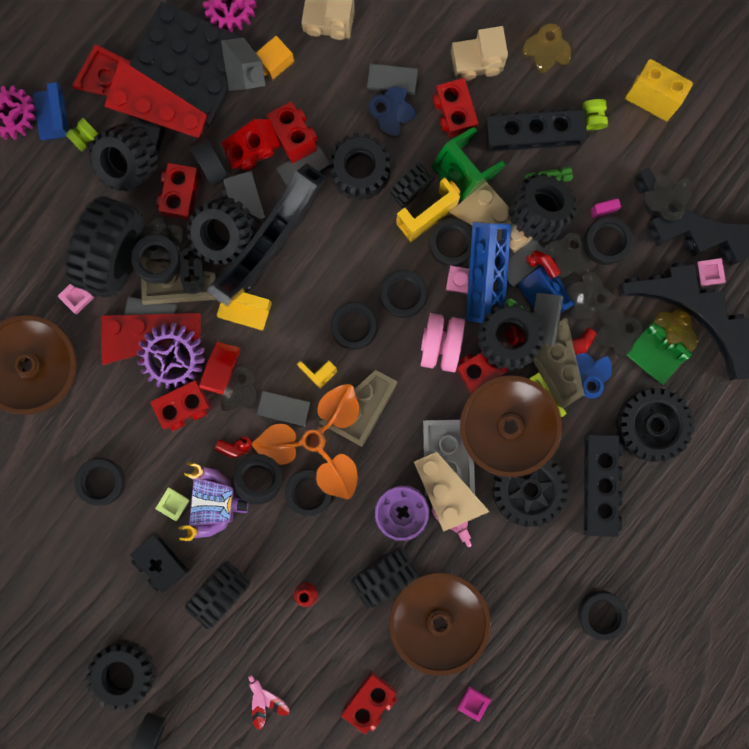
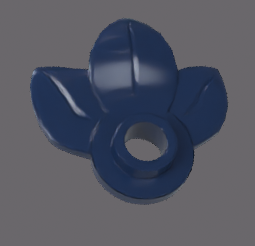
M398 86L389 88L384 95L373 97L369 103L370 114L378 119L381 130L391 136H399L400 123L409 122L417 115L414 108L404 101L407 89ZM379 103H383L386 106L383 112H379L376 109Z

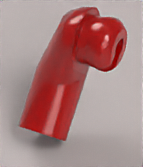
M534 250L526 257L530 267H535L537 264L543 266L550 279L555 278L561 273L552 257L546 253Z
M586 328L581 338L572 339L575 355L584 354L588 351L596 337L594 330Z
M246 436L240 437L239 440L231 444L219 439L214 450L231 458H238L248 453L252 445L251 440Z

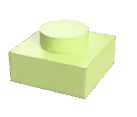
M168 487L155 509L177 522L191 500Z

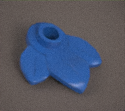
M587 353L576 355L585 394L584 397L589 399L599 397L603 393L604 382L610 378L612 373L609 357H603L595 362ZM589 382L595 384L594 391L588 390L587 384Z

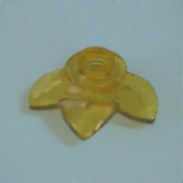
M546 24L540 28L537 35L531 36L526 40L523 47V55L534 56L540 73H544L556 61L563 65H568L571 49L569 44L562 39L560 28L554 24ZM547 32L554 34L552 41L546 39Z
M675 310L672 313L661 312L656 316L654 322L666 329L669 344L683 341L689 351L692 352L696 348L697 336L692 329V320L686 312Z

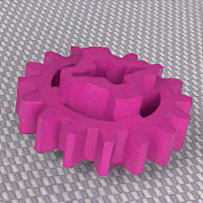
M207 0L203 2L204 9L207 10L205 12L207 19H211L210 21L214 25L219 24V29L228 27L229 31L233 32V28L237 26L241 31V24L249 25L248 17H255L253 10L256 8L255 0H232L230 12L227 8L230 0ZM218 14L224 15L225 18L220 17Z
M1 86L0 123H4L6 127L0 126V134L4 140H7L9 135L14 140H17L18 133L26 136L25 129H33L30 121L37 120L32 114L37 111V108L32 105V98L26 96L27 94L24 90L18 91L15 86H11L9 91L5 86ZM12 99H17L21 101L22 104H19L18 102L14 103Z

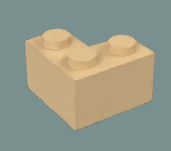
M305 0L301 22L303 32L311 36L330 35L331 38L336 40L350 38L355 12L354 0Z
M503 26L478 30L476 39L452 43L451 56L455 79L465 78V80H471L476 78L477 75L483 74L490 77L496 76L503 71L508 57Z

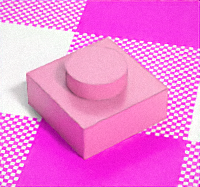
M722 258L695 263L699 287L726 282Z
M450 265L445 291L468 295L469 269Z
M71 284L58 295L76 315L94 299L89 292L76 288Z

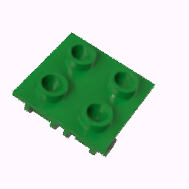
M656 317L625 354L663 386L683 361L691 357L693 354L691 352L694 348Z

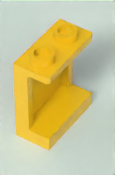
M650 59L640 76H637L625 99L667 122L682 105L693 82Z
M444 177L440 181L438 189L442 198L415 219L406 208L397 213L396 224L410 242L439 222L458 205L460 190L453 181L448 182Z

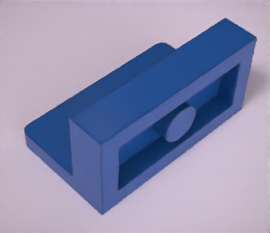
M57 82L47 83L48 91L35 92L33 94L34 104L37 108L36 118L39 138L41 140L67 137L65 133L69 129L63 90Z
M543 266L518 283L519 288L533 309L537 293L563 296L561 313L576 304L559 277L556 276L550 279Z

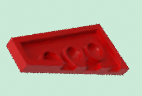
M201 314L101 316L102 365L138 356L137 351L143 349L139 346V342L146 340L144 337L146 332L152 334L154 326L158 327L161 331L163 323L167 324L169 330L172 323H176V330H180L184 325L186 326L184 333L187 335L190 331L195 332L191 338L192 340L201 338ZM165 338L154 344L170 346L174 339Z

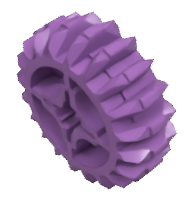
M163 323L161 331L158 327L154 326L152 334L146 332L144 335L146 340L139 342V346L143 349H139L137 355L143 358L139 359L137 363L138 365L146 366L141 370V373H150L147 379L148 382H151L154 378L158 380L156 382L157 387H160L162 382H164L166 389H170L172 383L178 389L181 387V382L186 385L190 383L189 378L196 380V372H201L203 369L200 364L204 363L205 357L200 356V354L204 352V348L196 347L200 344L201 340L200 338L191 339L195 334L194 331H190L188 335L184 333L186 330L184 325L180 330H176V323H172L169 330L167 324ZM161 339H174L170 346L154 344ZM181 343L187 347L191 360L187 359V356L181 352ZM175 347V350L173 352L175 356L173 357V360H171L170 363L167 365V362L169 360L167 358L168 354ZM152 353L155 354L154 357L161 361V369L154 363ZM183 366L187 368L185 371L180 373H168L169 369L172 367L182 368Z

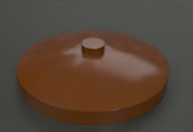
M22 315L1 321L0 409L19 415H33L53 408L68 394L76 377L77 357L71 340L57 325L41 317Z
M502 376L485 382L470 395L461 414L460 433L466 451L480 467L495 475L518 477L538 470L551 459L560 442L562 420L555 400L544 387L524 377Z
M436 572L417 577L411 584L399 592L391 608L389 627L393 645L408 665L428 675L447 676L467 669L481 656L489 640L491 620L484 598L471 583L454 574Z

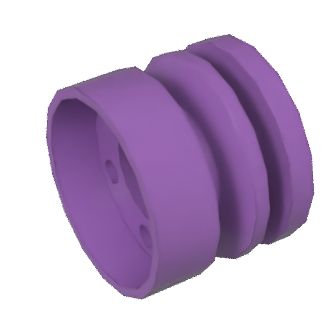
M399 485L389 489L380 497L375 508V519L379 529L386 536L394 540L406 541L416 537L424 530L429 519L430 506L426 497L419 489L410 485ZM405 505L408 506L407 512L410 516L404 515L400 517L398 515L400 513L397 509L398 506L401 508Z

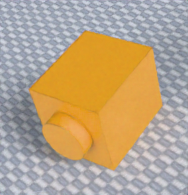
M277 36L256 52L262 61L264 76L268 75L272 80L294 62L293 53Z

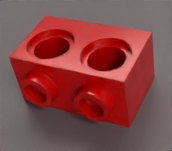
M465 78L437 85L435 95H432L435 108L441 111L442 117L439 118L440 126L443 132L447 131L448 138L459 136L473 127L477 129L478 121ZM454 94L457 100L450 102L444 96ZM459 116L464 120V123L456 125L451 119Z
M292 101L266 114L292 164L317 151L315 141L318 138L312 127H306L304 122L307 119L302 109H296ZM288 120H293L289 124H284ZM298 139H304L300 143H295Z
M254 119L221 142L231 168L243 169V171L255 168L258 161L271 157L274 154L273 151L281 146L270 119Z
M168 163L167 170H163L161 176L163 190L162 194H158L156 207L159 208V212L163 216L191 221L189 218L193 214L200 179V172L197 168ZM184 175L185 181L182 184H174L177 176ZM173 199H180L179 207L175 209L169 207Z
M481 353L475 357L471 354L465 356L458 361L460 366L456 368L471 394L485 382L508 372L507 368L503 367L500 370L497 369V366L490 365L488 358H484ZM469 366H476L480 370L478 378L472 379L468 376L467 368Z
M194 380L150 402L163 429H171L173 432L184 427V421L193 418L195 421L207 415L206 411L211 409V406L203 389L199 388L200 383ZM196 395L199 398V405L191 409L188 406V399ZM174 406L177 414L175 418L169 420L165 415L166 409Z
M371 671L341 711V717L364 735H366L369 729L373 732L381 721L379 716L384 709L389 711L396 702L397 698L394 697L396 689ZM376 688H381L385 691V696L382 699H374L371 692ZM359 709H366L369 711L370 716L365 720H361L356 716V712Z

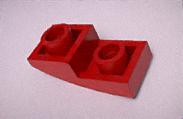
M217 341L204 370L199 388L223 395L231 380L232 370L240 355V348Z

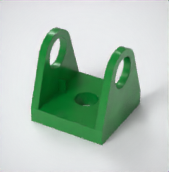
M475 127L446 143L431 165V168L441 180L445 177L448 182L453 181L460 190V202L465 200L484 183H488L506 166L504 161H500L488 170L480 173L462 152L461 148L478 133Z

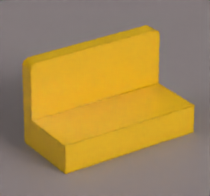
M243 292L228 306L221 302L217 317L262 331L264 330L272 303L268 299Z
M301 361L297 363L298 367L320 389L338 372L330 361L315 375Z

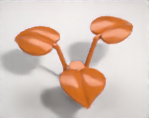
M346 384L330 390L321 398L317 412L321 419L328 422L319 428L318 431L309 430L299 442H295L296 433L291 427L286 424H275L267 428L254 440L252 446L258 454H264L273 458L278 465H286L295 460V447L303 445L310 451L319 452L328 463L322 464L317 470L316 480L318 486L329 495L350 499L356 490L358 482V472L355 463L344 454H339L331 460L323 450L326 443L323 432L332 423L338 428H347L353 425L359 416V403L354 387L351 384Z

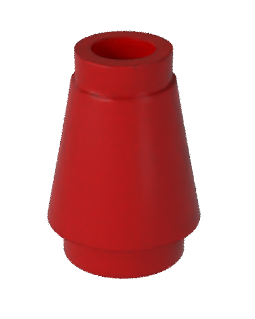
M303 582L296 586L293 597L299 606L310 607L317 601L318 591L313 584ZM307 593L309 595V599H307V601H302V597H300V594Z

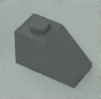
M244 38L222 40L221 44L229 91L265 86L262 61Z
M249 171L223 179L225 187L221 188L225 200L233 198L234 203L240 201L243 203L242 208L244 210L246 208L249 209V217H253L254 220L264 224L266 217L252 172Z

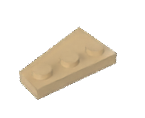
M487 182L449 212L451 217L468 223L471 228L473 222L511 224L509 250L513 253H516L533 239V237H525L523 231L519 232L516 229L517 225L512 224L510 220L512 216L508 213L509 206ZM497 229L496 240L499 243L502 237V229Z
M437 452L414 461L443 532L490 512Z

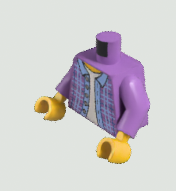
M193 462L187 463V465L194 467V471L192 474L184 473V475L194 479L190 526L182 525L179 527V529H186L188 532L185 538H179L181 541L213 536L226 529L228 523L233 522L234 512L248 513L249 503L235 497V488L231 485V480L217 469L200 467Z

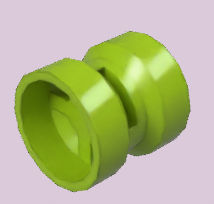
M593 99L582 103V110H585L586 130H599L608 126V118L605 116L607 109L606 100Z
M82 118L77 122V127L70 129L65 135L83 152L88 147V143L95 140L94 137L98 133Z

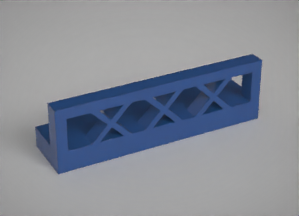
M473 222L466 321L482 323L488 312L491 313V308L494 304L496 307L501 308L506 300L511 224ZM497 229H502V237L498 243L496 240ZM499 255L500 264L496 268L495 258ZM497 280L498 289L494 292L493 283Z

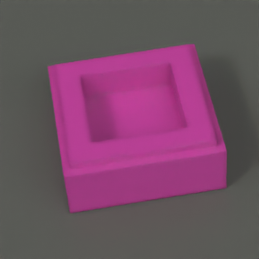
M616 198L595 204L591 209L592 217L596 218L616 213L621 208L620 201Z
M468 686L457 706V710L479 722L491 698Z

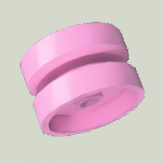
M430 313L427 328L424 329L421 351L423 352L420 367L433 369L436 366L438 354H441V369L455 373L461 349L465 319L452 317L448 321L447 330L443 331V315Z

